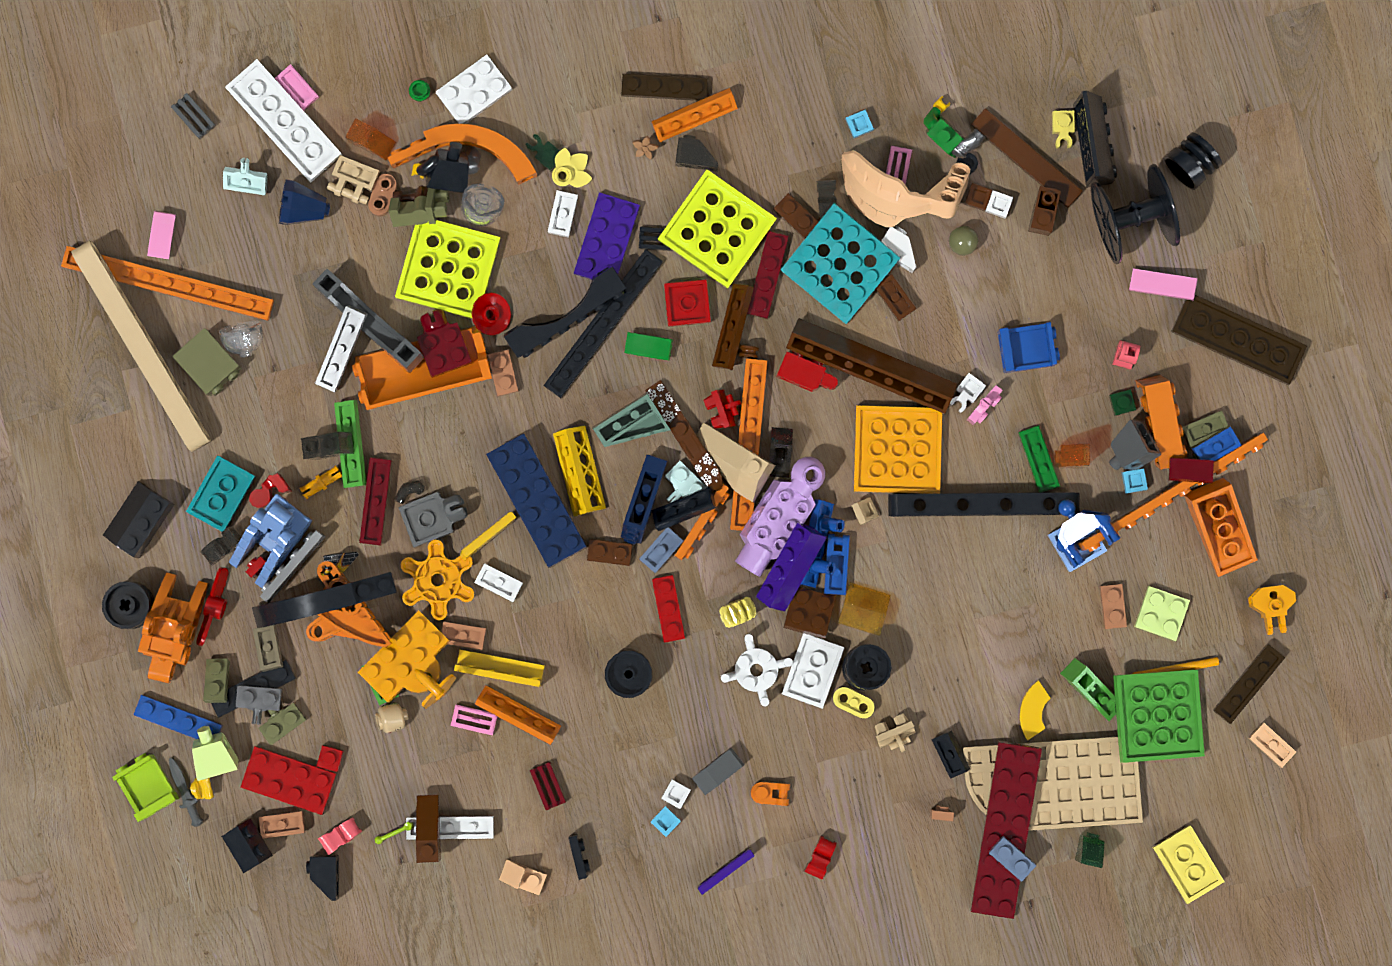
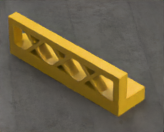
M586 426L568 428L553 433L573 516L606 509ZM575 432L580 433V444L575 441ZM581 453L586 457L585 465L580 461L579 456ZM586 473L591 477V485H588L585 481ZM591 495L596 497L598 506L592 507Z
M459 650L458 661L455 664L454 671L541 687L545 665Z

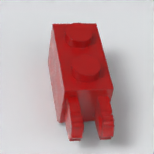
M794 351L791 353L786 352L777 373V378L810 392L816 391L819 386L834 390L837 387V378L825 372L826 368L823 367V363L813 359L811 361L803 358L804 355Z

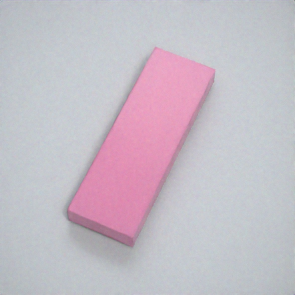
M1133 269L1129 290L1194 301L1198 279Z

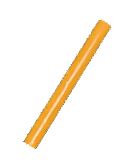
M1218 657L1133 672L1132 674L1196 670L1218 666L1219 660Z

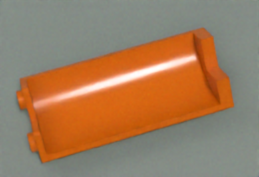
M476 326L460 330L472 364L433 378L429 373L425 359L409 373L384 350L356 356L355 364L352 365L355 377L359 376L361 382V391H358L360 403H364L366 410L492 379L482 332ZM411 342L422 353L419 342Z

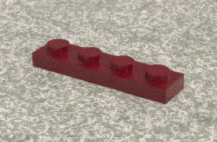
M768 231L747 312L748 315L768 320L789 236Z
M370 458L359 543L382 546L392 460Z

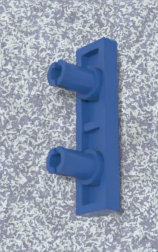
M815 499L816 505L811 511L809 526L815 528L826 537L828 531L842 532L845 527L844 521L831 518L834 504ZM826 540L801 585L816 588L819 573L834 574L836 569L835 563L822 560Z

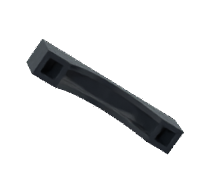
M611 264L593 276L591 285L583 299L567 314L543 323L521 322L506 332L504 338L517 358L521 356L526 358L534 352L533 348L539 344L545 346L553 340L551 337L556 333L561 335L570 329L569 325L577 321V323L585 320L588 317L587 313L593 309L597 312L605 307V302L610 298L615 300L622 296L626 286Z

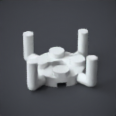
M747 634L744 637L747 651L738 658L735 671L723 674L721 680L724 683L738 680L745 689L758 692L761 705L767 706L769 700L766 689L774 684L778 675V669L790 667L793 661L791 658L776 661L768 651L755 649L753 636ZM753 664H760L762 666L763 672L760 676L756 677L751 674L750 668Z

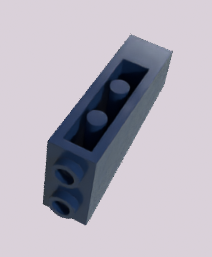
M646 455L622 527L621 538L627 543L641 544L666 469V460Z

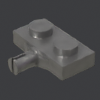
M238 685L236 707L252 710V724H256V720L257 724H261L263 711H280L282 689Z

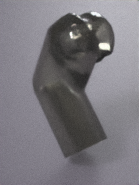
M418 480L403 483L394 500L403 505L409 494H422L424 485Z

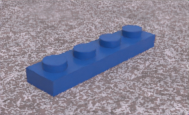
M145 695L140 696L133 714L195 739H199L197 730L203 726H209L212 735L220 733L223 727L222 724Z

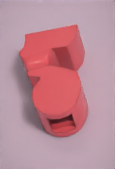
M1120 340L1112 365L1132 369L1133 364L1135 365L1141 346Z
M353 817L334 828L332 832L318 838L328 855L362 832Z

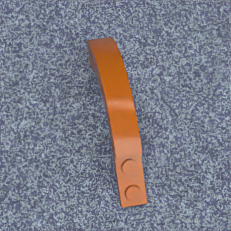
M448 124L423 131L426 140H416L410 144L411 147L404 150L402 148L396 149L391 152V156L387 157L394 169L433 150L449 146L451 142H458L461 145L480 148L496 156L508 167L518 185L537 177V173L529 159L513 142L495 131L470 124Z

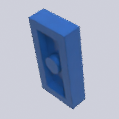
M1228 427L1195 446L1192 450L1199 460L1216 461L1240 447L1241 443L1233 429Z

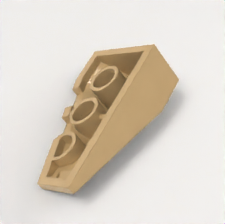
M703 423L697 436L718 467L722 477L735 492L754 503L776 465L708 424Z

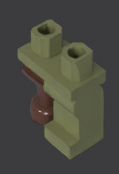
M423 185L417 188L416 193L404 195L402 191H394L389 205V214L393 227L425 224L428 221L429 224H436L437 217L447 216L446 203H449V192L427 188V186Z

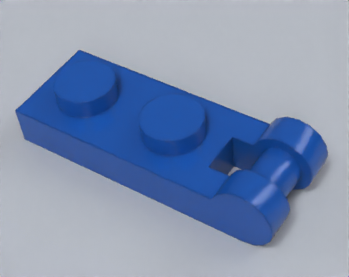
M828 534L826 561L835 563L836 569L832 575L825 574L824 594L846 595L850 535L840 537L835 536V534ZM834 545H842V551H834Z

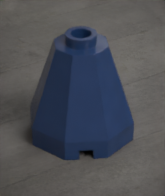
M285 180L278 224L292 225L323 220L324 215H329L330 203H326L327 198L295 181Z

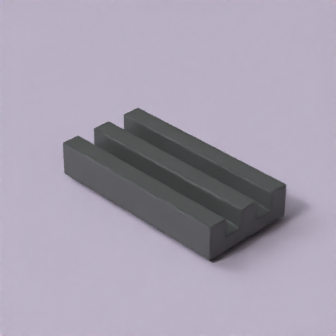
M186 93L171 108L192 132L201 139L216 125ZM189 101L209 124L207 127L187 107L185 102ZM182 106L203 131L199 133L178 108Z

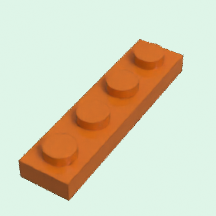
M728 88L653 120L651 123L659 142H662L738 108L732 91Z
M724 484L722 489L714 494L716 507L719 503L723 505L730 495L727 493L729 487ZM715 509L700 515L674 555L680 560L684 557L689 558L694 550L691 545L695 539L700 541L706 532L703 528L707 521L711 523L718 512Z
M486 685L475 702V705L550 745L561 728V725Z

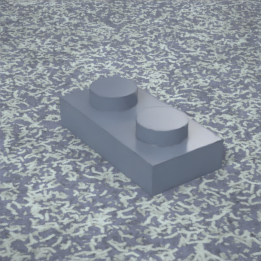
M666 528L639 560L656 573L683 543V540L670 528Z
M1004 836L988 851L990 855L1021 882L1036 867V864Z

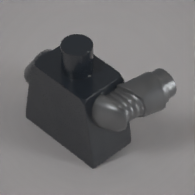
M451 142L448 150L439 148L436 150L435 155H431L423 164H413L411 176L420 175V178L424 179L425 175L427 188L467 193L468 175L475 174L480 170L479 162L481 155L475 147H469L465 152H461L462 145L458 142Z

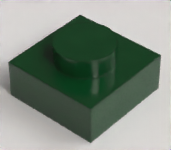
M1131 390L1109 395L1114 416L1136 411Z

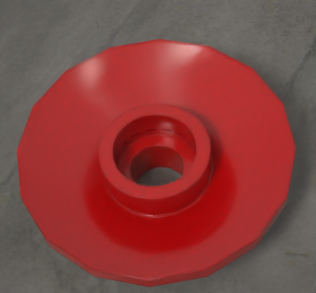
M483 294L476 299L472 307L473 323L483 334L490 336L500 334L510 323V306L506 299L499 294ZM486 311L490 312L489 318L486 316Z

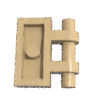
M340 155L332 173V176L339 178L338 183L329 182L327 190L334 192L336 196L350 198L354 203L359 204L360 202L367 205L370 197L363 195L364 189L373 190L380 171ZM346 182L357 185L355 191L345 188Z

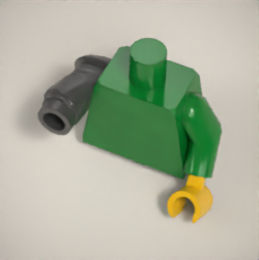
M941 96L924 118L923 124L927 128L926 134L948 155L954 158H966L965 155L981 145L985 136L977 129L966 138L962 136L940 115L950 106V102L947 104L943 103V96Z

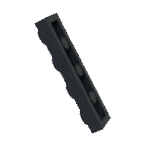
M288 660L282 661L283 667L260 672L228 688L227 702L211 703L217 717L220 718L239 708L236 707L238 685L279 688L297 679Z

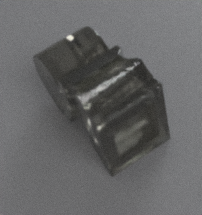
M836 180L815 182L816 192L818 193L819 220L822 219L834 203L837 204V198L834 194Z
M227 527L221 533L223 537L214 539L201 550L202 555H204L211 566L219 562L226 555H229L238 546L241 536L234 527Z

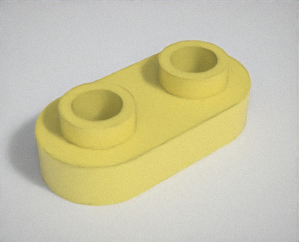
M838 688L833 694V702L838 708L859 718H868L874 712V703L871 699L849 688ZM841 694L847 695L848 699L846 702L840 701ZM862 703L867 705V710L864 712L859 709V705Z

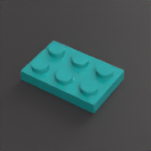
M217 455L186 512L225 533L256 476Z

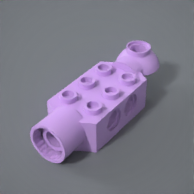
M804 457L799 459L792 468L791 481L773 480L740 533L745 545L735 560L737 564L761 577L771 559L778 558L796 524L805 523L816 505L811 493L817 490L825 479L824 466L816 458ZM812 469L813 477L807 480L806 473Z

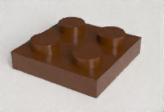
M799 587L789 604L783 628L825 639L836 597Z

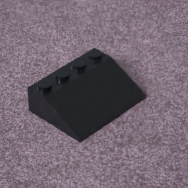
M1087 90L1082 91L1073 106L1086 188L1091 187L1093 182H1097L1101 186L1109 185L1115 181L1114 178H1117V169L1115 165H1112L1111 157L1114 156L1113 145L1109 144L1108 141L1110 125L1105 122L1107 105L1106 102H1102V96Z

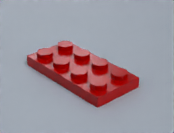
M254 746L240 788L323 815L337 773Z

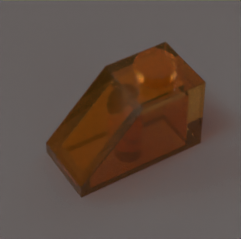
M356 118L346 135L348 142L387 161V157H389L396 144V141Z
M1090 444L1060 445L1058 450H1055L1054 462L1058 463V468H1086L1090 466Z

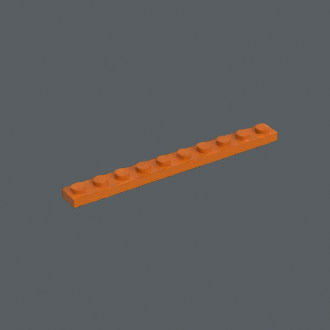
M66 246L61 267L82 272L71 253L76 248ZM101 255L117 282L269 321L274 304L273 299Z
M1264 433L1257 434L1242 443L1240 447L1214 461L1213 473L1215 472L1218 475L1228 469L1226 465L1234 462L1236 464L1245 459L1244 454L1252 451L1254 453L1264 447L1262 443L1268 440ZM1179 481L1113 521L1111 525L1116 532L1124 527L1126 530L1137 524L1136 520L1140 517L1148 518L1155 513L1154 509L1161 505L1164 508L1174 502L1172 498L1179 494L1182 497L1192 491L1191 486L1196 483L1200 486L1204 483ZM1099 530L1077 544L1081 551L1088 549L1091 552L1100 547L1099 542L1105 538Z

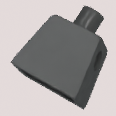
M1132 419L1128 421L1111 442V448L1115 456L1109 463L1115 470H1119L1121 467L1137 470L1162 455L1144 421Z

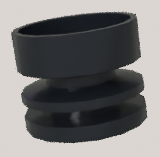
M1191 132L1186 137L1187 140L1184 139L1180 143L1182 149L1175 147L1164 158V161L1169 170L1181 183L1195 190L1206 180L1204 172L1211 175L1215 171L1214 169H1218L1222 165V160L1208 141L1199 134Z
M872 644L861 645L852 649L845 656L842 664V673L846 682L854 689L861 691L877 689L884 685L889 679L892 669L891 660L886 651ZM868 663L867 667L870 671L862 673L863 669L860 666Z

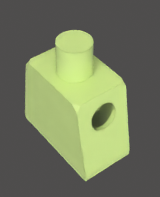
M209 726L199 728L197 730L199 739L194 740L192 746L197 780L200 781L238 770V757L224 733L220 732L212 735Z

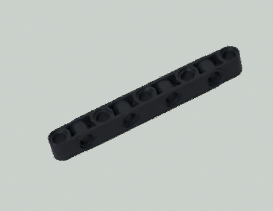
M1080 493L889 494L888 516L1062 515L1059 512L1058 506L1065 499L1071 500L1075 504V513L1078 514L1080 512ZM1005 498L1010 501L1011 507L1009 510H1003L1000 507L1002 499ZM1046 498L1051 499L1054 503V507L1051 510H1047L1043 505ZM920 499L925 503L923 511H917L914 508L915 500ZM959 499L967 501L968 508L965 511L958 509L957 501Z

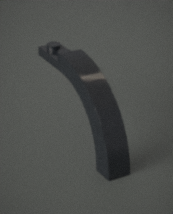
M388 572L313 593L252 607L257 628H262L337 610L397 592L392 573Z

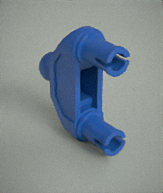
M1065 499L1059 503V512L1063 516H1067L1069 520L1061 526L1057 549L1059 552L1065 553L1073 568L1086 561L1075 547V541L1089 532L1099 529L1108 545L1121 538L1111 525V517L1107 513L1082 510L1076 514L1075 504L1071 500Z

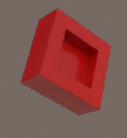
M262 556L259 558L254 557L248 563V569L245 572L251 578H256L267 560Z
M322 745L316 766L338 772L344 751Z

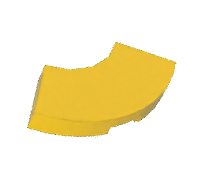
M1039 680L1027 690L1020 707V726L1027 741L1046 729L1042 721V711L1045 704L1051 698Z

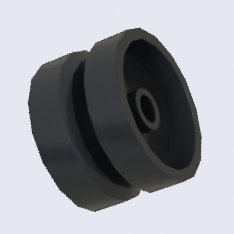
M119 582L112 585L105 592L102 600V612L106 620L115 627L138 629L144 625L145 618L148 612L151 611L155 599L152 592L145 585L136 582ZM128 602H131V604L129 605L130 610L127 608Z
M622 651L615 654L608 661L605 668V681L608 688L615 695L623 698H634L643 694L649 688L652 681V667L649 660L642 654L635 651ZM627 670H631L633 673L630 679L624 675Z

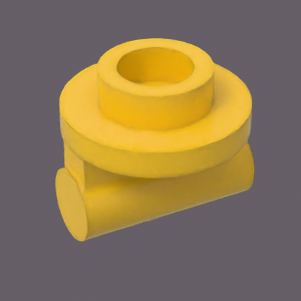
M195 778L191 783V793L196 799H212L214 797L210 778L200 781Z

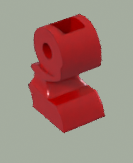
M277 473L267 477L261 484L262 489L253 490L250 493L249 501L256 508H266L273 499L272 490L274 488L286 494L293 491L281 474Z
M821 835L812 852V860L807 863L803 872L823 880L827 871L826 867L830 864L837 842H831Z

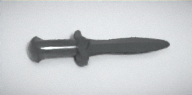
M169 758L172 777L182 796L183 805L179 807L187 808L192 820L191 825L198 827L203 823V819L199 816L195 807L199 799H194L190 794L181 769L173 758Z

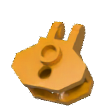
M1284 585L1257 588L1248 597V604L1250 608L1261 614V618H1264L1267 635L1273 634L1271 617L1278 618L1280 633H1286L1285 615H1287V610L1296 602L1295 592Z

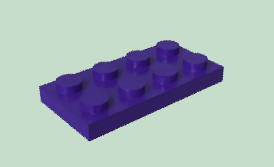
M599 192L574 275L592 280L595 274L611 264L617 274H619L638 215L639 204Z

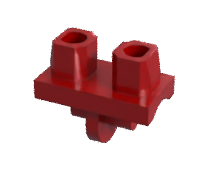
M723 389L712 391V395L703 401L707 410L717 407L719 415L711 418L713 428H731L736 426L733 416L739 415L737 406L742 404L741 400L734 401L732 394L726 396Z

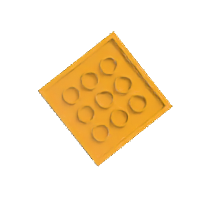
M856 405L853 492L940 494L942 413L932 408Z

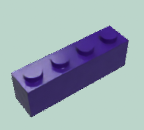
M797 523L756 598L769 608L785 612L827 537L811 526Z

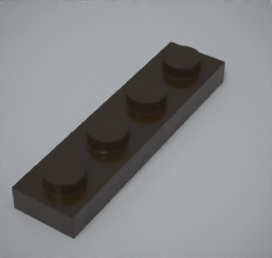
M622 74L621 96L700 101L707 98L708 78Z
M1266 644L1213 711L1228 724H1232L1285 657L1271 645Z

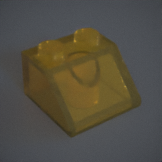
M849 582L837 624L880 636L891 595Z

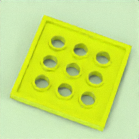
M706 170L658 240L728 289L777 218L715 174ZM708 194H715L718 197V202L715 205H709L706 202ZM726 206H732L735 209L736 213L733 217H726L724 215L723 209ZM697 211L704 212L706 215L705 221L701 223L694 220V213ZM745 218H749L753 222V227L749 230L743 229L741 226V221ZM719 223L723 226V232L720 235H715L711 231L713 224ZM686 228L691 229L694 233L693 238L685 240L681 235L682 230ZM731 236H738L740 238L741 244L738 247H732L729 244ZM708 241L711 244V250L702 252L699 249V243ZM720 253L727 254L729 258L728 263L724 265L719 264L716 259L717 255Z
M436 220V224H429L428 221L425 224L415 225L395 298L434 309H442L445 312L472 319L473 304L478 297L486 294L501 238ZM429 237H438L439 244L436 247H429L427 245ZM449 243H459V250L456 253L449 252ZM472 247L479 248V257L470 258L468 255L469 250ZM427 256L433 258V265L429 268H425L421 264L422 259ZM444 263H453L454 270L451 273H444L442 271ZM464 269H474V276L471 279L464 278ZM425 277L428 283L425 288H418L416 286L418 278ZM442 282L446 283L448 291L444 294H439L436 291L437 285ZM461 288H466L469 291L468 297L464 300L457 297V292Z

